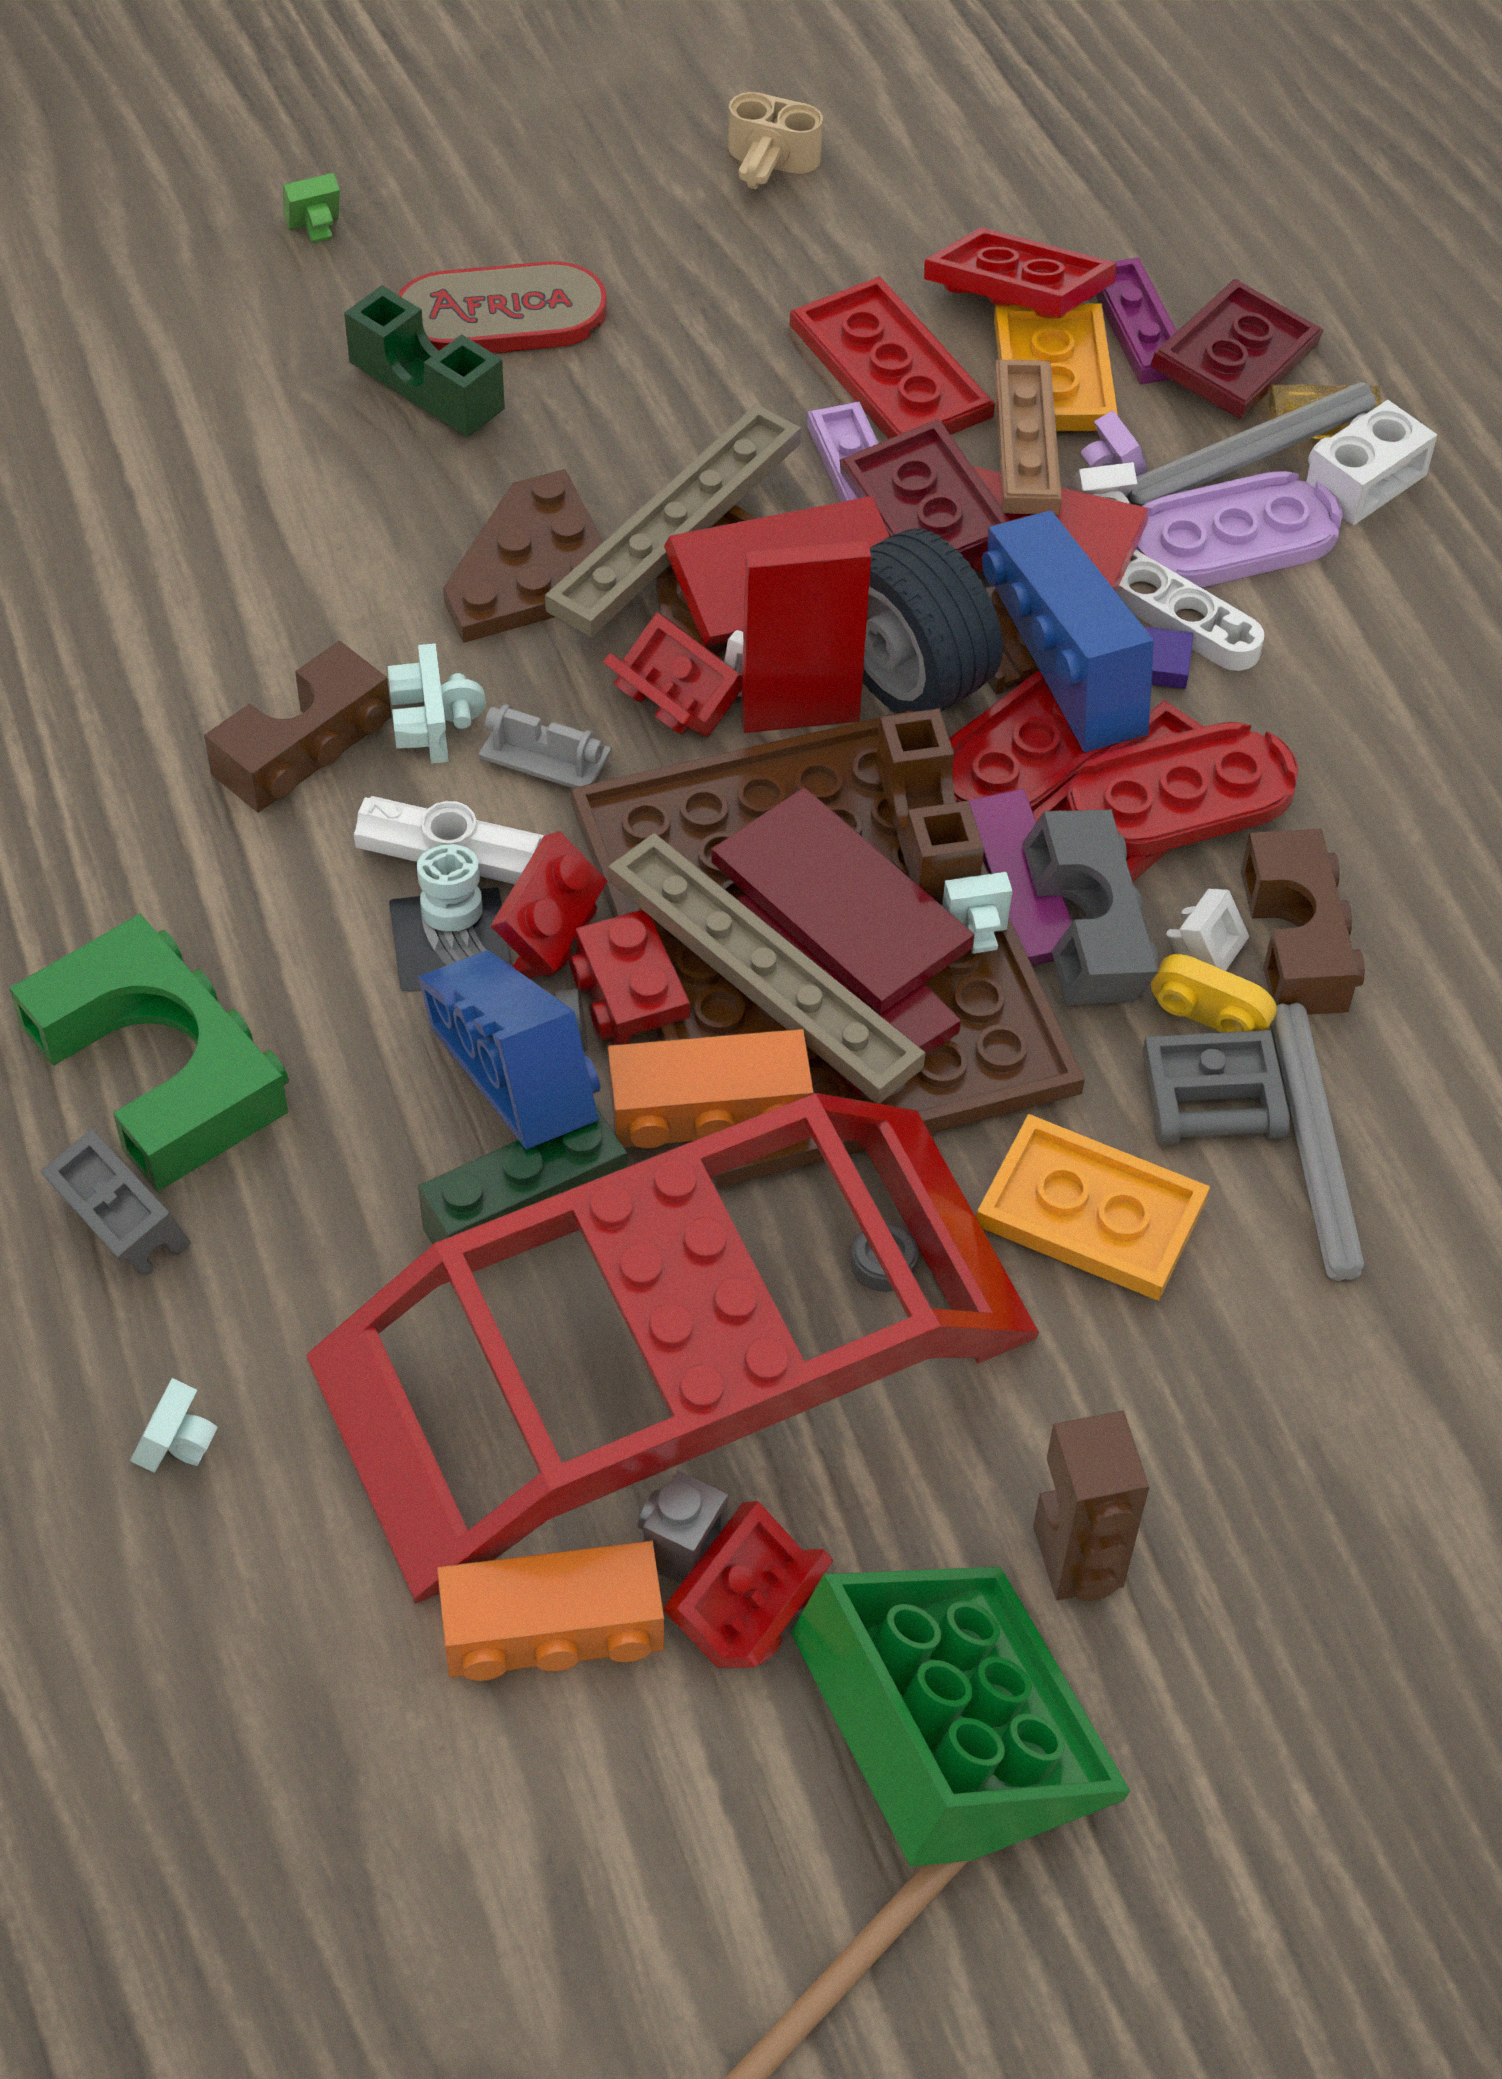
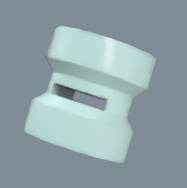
M455 844L436 846L423 853L417 861L418 884L423 890L420 896L421 914L426 924L434 929L447 932L460 931L478 922L482 915V895L477 886L480 882L479 859L475 853L464 846Z

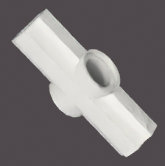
M371 796L370 798H364L358 811L354 841L356 848L416 862L430 848L448 844L464 846L473 851L479 859L481 877L515 884L545 835L476 820L474 812L467 805L456 801L436 803L427 809Z

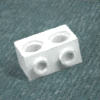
M1386 400L1370 412L1360 413L1352 420L1349 426L1331 438L1325 437L1314 446L1308 457V464L1310 466L1306 482L1314 488L1317 481L1327 487L1341 504L1342 518L1354 526L1427 475L1437 434L1394 403Z

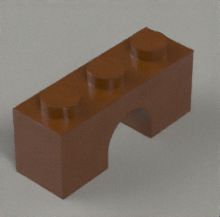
M340 640L295 671L300 711L303 714L289 719H276L263 714L249 703L204 735L211 775L257 813L277 799L288 796L299 783L320 768L334 763L341 753L366 735L377 732L392 717L388 678Z
M940 708L880 717L876 760L877 770L909 877L937 902L943 901L945 880L981 875L984 853L983 843L970 802H956L952 776L954 752Z
M1322 828L1249 833L1241 875L1251 918H1280L1297 926L1296 928L1272 929L1263 966L1269 994L1274 999L1276 1006L1282 1003L1286 1005L1300 1003L1306 1009L1307 1015L1349 1012L1355 987H1361L1364 983L1365 967L1362 952L1360 949H1352L1349 937L1352 930V914L1349 902L1347 900L1340 901L1337 887L1339 885L1340 872L1336 853H1328Z
M1124 1410L1053 1424L1046 1460L1055 1490L1039 1493L1033 1528L1056 1601L1078 1597L1082 1601H1095L1111 1595L1118 1588H1123L1125 1585L1149 1491V1484Z

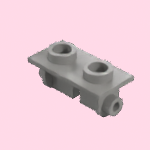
M504 704L501 708L492 706L489 709L485 719V729L492 732L478 755L479 759L575 788L595 782L612 748L605 746L603 741L595 739L593 731L586 730L583 732L551 722L549 727L541 725V718L513 710L512 706Z

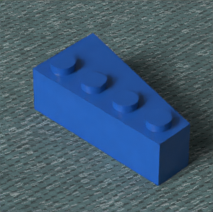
M1052 510L988 527V552H984L982 555L985 577L988 583L994 586L1083 752L1086 753L1148 735L1154 650L1153 638Z
M489 950L418 976L431 1029L525 1149L599 1120L593 1094L600 1091V1081L592 1061L584 1054L573 1009Z

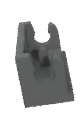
M90 1129L40 1171L122 1263L127 1259L140 1274L152 1273L153 1266L147 1257L155 1247L163 1244L169 1251L178 1255L191 1244V1241L170 1212L93 1129Z

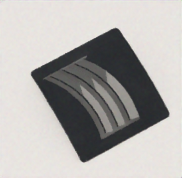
M499 888L480 889L482 895V915L478 922L460 931H441L426 924L421 914L420 896L391 899L389 901L400 989L403 992L421 990L418 976L485 950L491 951L511 965L508 944L490 927L502 907Z

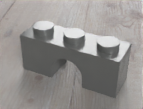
M1112 810L1044 811L1022 843L1036 896H1061L1076 903L1088 918L1074 920L1051 950L1066 1005L1135 1002L1158 973V953L1155 944L1149 940L1142 917L1141 894L1133 886L1126 862V843L1123 836L1117 831Z

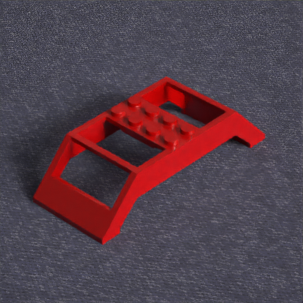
M814 1093L434 1243L308 1352L306 1357L412 1599L416 1604L440 1593L437 1567L495 1560L549 1519L927 1359L974 1358L977 1364L1035 1340L1039 1331L918 1111ZM813 1138L908 1318L804 1361L710 1178ZM841 1140L858 1141L861 1149L865 1148L952 1310L933 1309L929 1306ZM580 1230L672 1417L562 1463L472 1273ZM447 1282H450L539 1471L537 1476L469 1530L463 1521L379 1336V1333L435 1288Z

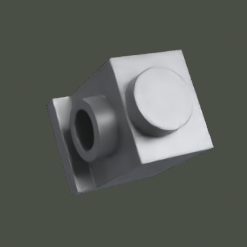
M678 1470L671 1482L661 1491L657 1489L653 1491L639 1517L638 1528L643 1530V1535L638 1542L653 1541L657 1573L680 1584L684 1581L727 1524L728 1494Z

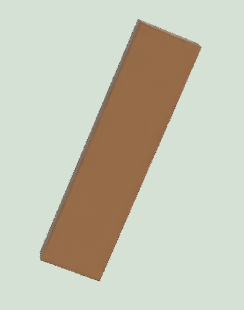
M996 360L994 378L1003 513L1039 514L1052 510L1055 515H1060L1062 498L1050 361Z

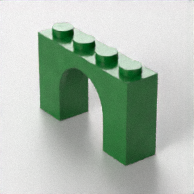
M141 913L9 987L20 1027L53 1066L107 1034L136 1024L169 1026L183 1032L197 1044L192 1058L180 1072L113 1112L122 1150L157 1192L288 1113L284 1085L289 1083V1078L278 1057L270 1050L264 1053L259 1050L253 1043L251 1031L242 1016L234 1009L228 1012L224 1010L217 1002L216 992L207 976L199 969L191 972L183 963L182 954L171 935L164 929L156 932Z

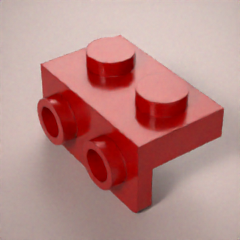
M658 612L655 613L624 659L609 652L603 661L604 664L618 674V677L613 682L615 686L640 703L646 697L660 706L654 716L681 735L689 727L709 737L742 690L741 673Z
M561 831L545 835L490 925L519 955L512 967L529 979L542 975L546 977L551 976L567 963L569 956H571L569 947L576 937V928L585 926L593 918L597 911V904L595 902L608 882Z
M641 909L576 928L577 954L569 956L570 970L576 988H579L580 993L589 991L593 1003L589 1004V1011L595 1033L600 1041L609 1038L611 1045L630 1044L631 1035L690 1018V1002L654 922L645 911Z
M759 1501L742 1502L665 1604L663 1611L717 1668H754L766 1662L778 1650L782 1643L781 1633L796 1612L806 1607L820 1579L833 1563V1558L824 1549L803 1550Z

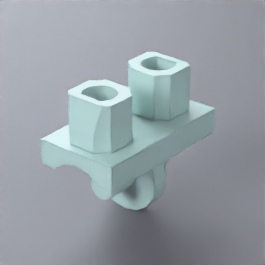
M436 643L418 645L419 663L387 666L392 705L424 702V706L392 709L396 749L429 747L431 764L449 762L445 720L454 722V725L460 729L469 727L471 720L480 716L485 710V692L483 687L477 682L466 679L461 673L452 674L448 682L441 685Z

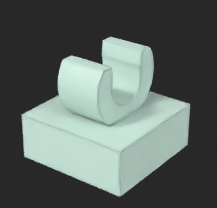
M1007 872L945 880L942 906L975 934L974 945L971 949L972 953L997 950L998 944L994 932L1007 930L1012 898V888Z
M174 1378L171 1379L130 1462L155 1473L168 1450L179 1460L198 1466L218 1427L202 1417L186 1414L197 1389Z

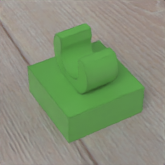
M334 173L283 184V215L288 229L292 230L306 226L312 244L332 239L329 226L333 225V219L339 218L340 189Z

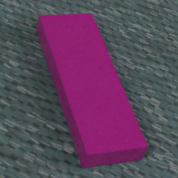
M1140 258L1113 261L1116 262L1115 283L1095 296L1098 302L1102 303L1103 312L1139 384L1169 380V377L1150 367L1154 352L1175 334L1177 330Z
M1020 789L967 800L970 802L983 843V862L988 873L1007 872L1012 888L1009 918L1031 965L1054 961L1051 950L1072 922L1063 897L1036 896L1022 846L1023 841L1036 824L1025 790Z

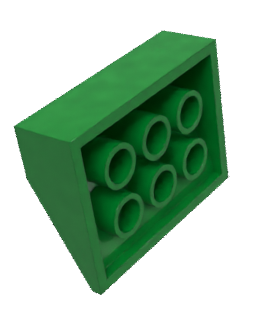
M1001 1566L832 1573L822 1576L791 1631V1635L910 1867L972 1861L1126 1799L1130 1793L1128 1785Z

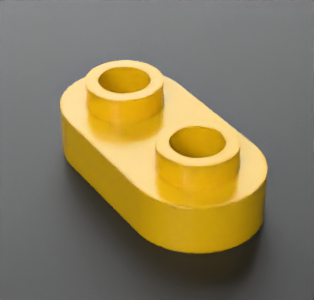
M1172 954L1165 957L1158 967V973L1150 984L1153 995L1164 1010L1176 1016L1192 1019L1216 1029L1220 1033L1268 1030L1277 1013L1274 999L1259 985L1188 955Z

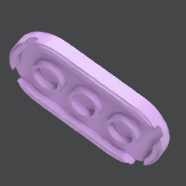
M1287 471L1267 472L1170 494L1148 501L1142 506L1148 508V523L1136 550L1202 588L1308 563L1323 557L1334 547L1338 540L1343 512L1338 498L1320 482L1317 481L1314 488L1307 482L1298 480L1299 474Z

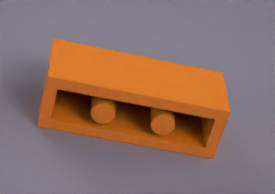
M803 1029L608 1046V1077L614 1134L623 1147L655 1148L664 1143L695 1141L813 1094Z
M653 1541L437 1567L449 1678L464 1676L470 1680L484 1681L503 1675L506 1670L537 1667L543 1671H562L575 1666L579 1661L610 1658L616 1662H633L647 1657L651 1652L664 1651V1615Z

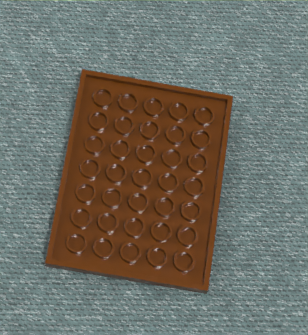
M913 710L899 712L891 715L913 712ZM880 717L571 788V805L594 866L608 880L604 887V892L613 916L617 917L641 910V908L609 883L608 866L653 833L657 834L735 899L745 895L744 891L711 863L712 848L803 787L809 790L909 877L876 766ZM982 861L981 875H987L989 873ZM652 918L690 1002V1018L656 1028L660 1041L787 1030ZM1010 918L1008 919L1007 930L994 932L998 944L997 950L972 953L969 950L924 983L961 1019L960 1033L926 1054L924 1068L880 1104L917 1110L929 1133L1080 1095L1083 1092L1085 1078ZM806 1046L813 1094L819 1093L875 1103L866 1094L860 1097L825 1060ZM809 1138L716 1175L712 1179L717 1189L822 1162L824 1159L813 1138ZM841 1140L848 1155L865 1150V1148L861 1149L858 1141Z

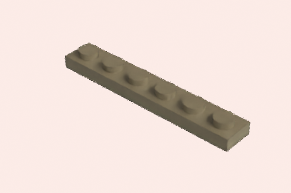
M755 404L545 595L546 612L592 638L671 564L664 548L668 537L707 529L714 525L800 445L801 427Z
M653 833L608 866L609 883L787 1030L803 1029L806 1046L875 1103L880 1104L924 1068L925 1052L657 834Z

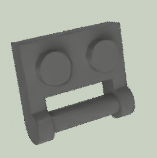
M1271 1030L1145 1036L1142 1053L1154 1112L1155 1139L1158 1145L1179 1144L1181 1137L1264 1133L1266 1139L1288 1137L1289 1113ZM1242 1098H1259L1261 1108L1179 1112L1177 1102Z

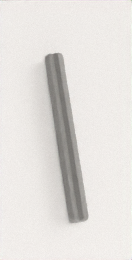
M1358 382L1136 477L1137 485L1127 497L1131 504L1142 507L1148 501L1188 491L1350 422L1362 412H1370L1376 404L1375 396L1367 383Z
M1282 1003L1277 1006V1013L1271 1025L1326 1275L1333 1281L1344 1279L1352 1281L1360 1277L1361 1269L1364 1266V1259L1307 1011L1300 1003L1290 1005Z

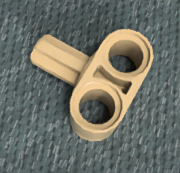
M756 92L741 93L730 101L728 150L735 159L743 161L738 174L739 179L747 182L748 188L757 189L759 184H766L773 169L794 174H804L815 170L820 165L823 116L816 107Z

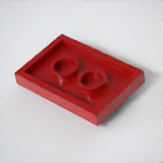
M983 227L927 257L924 263V279L943 284L944 288L949 292H972L989 297V301L996 305H1019L1034 309L1035 314L1043 318H1060L1065 316L1070 310L1092 299L1096 294L1114 284L1116 276V262Z

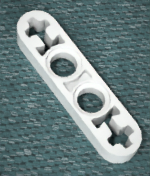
M1135 549L1116 591L1135 616L1158 629L1193 633L1192 650L1223 668L1241 671L1256 665L1260 659L1264 642V630L1261 624ZM1143 581L1153 584L1158 590L1151 594H1140L1132 590L1129 585L1134 582ZM1181 609H1194L1199 611L1204 618L1195 622L1185 621L1179 618L1175 612Z

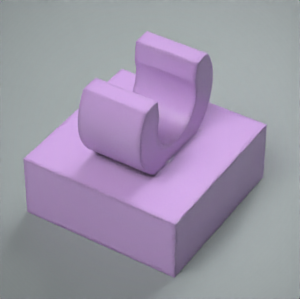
M1114 410L1094 421L1100 441L1089 444L1080 452L1089 468L1134 462L1136 477L1148 472L1139 443Z

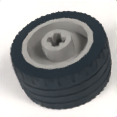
M912 528L894 534L870 547L871 570L862 683L893 712L899 713L908 710L917 712L939 708L942 712L973 692H976L993 678L999 670L1000 661L1002 660L1003 639L1001 638L999 619H997V613L993 607L992 600L989 598L981 579L978 578L977 573L971 568L969 562L963 558V555L954 546H951L948 541L943 540L941 536L935 535L931 531Z

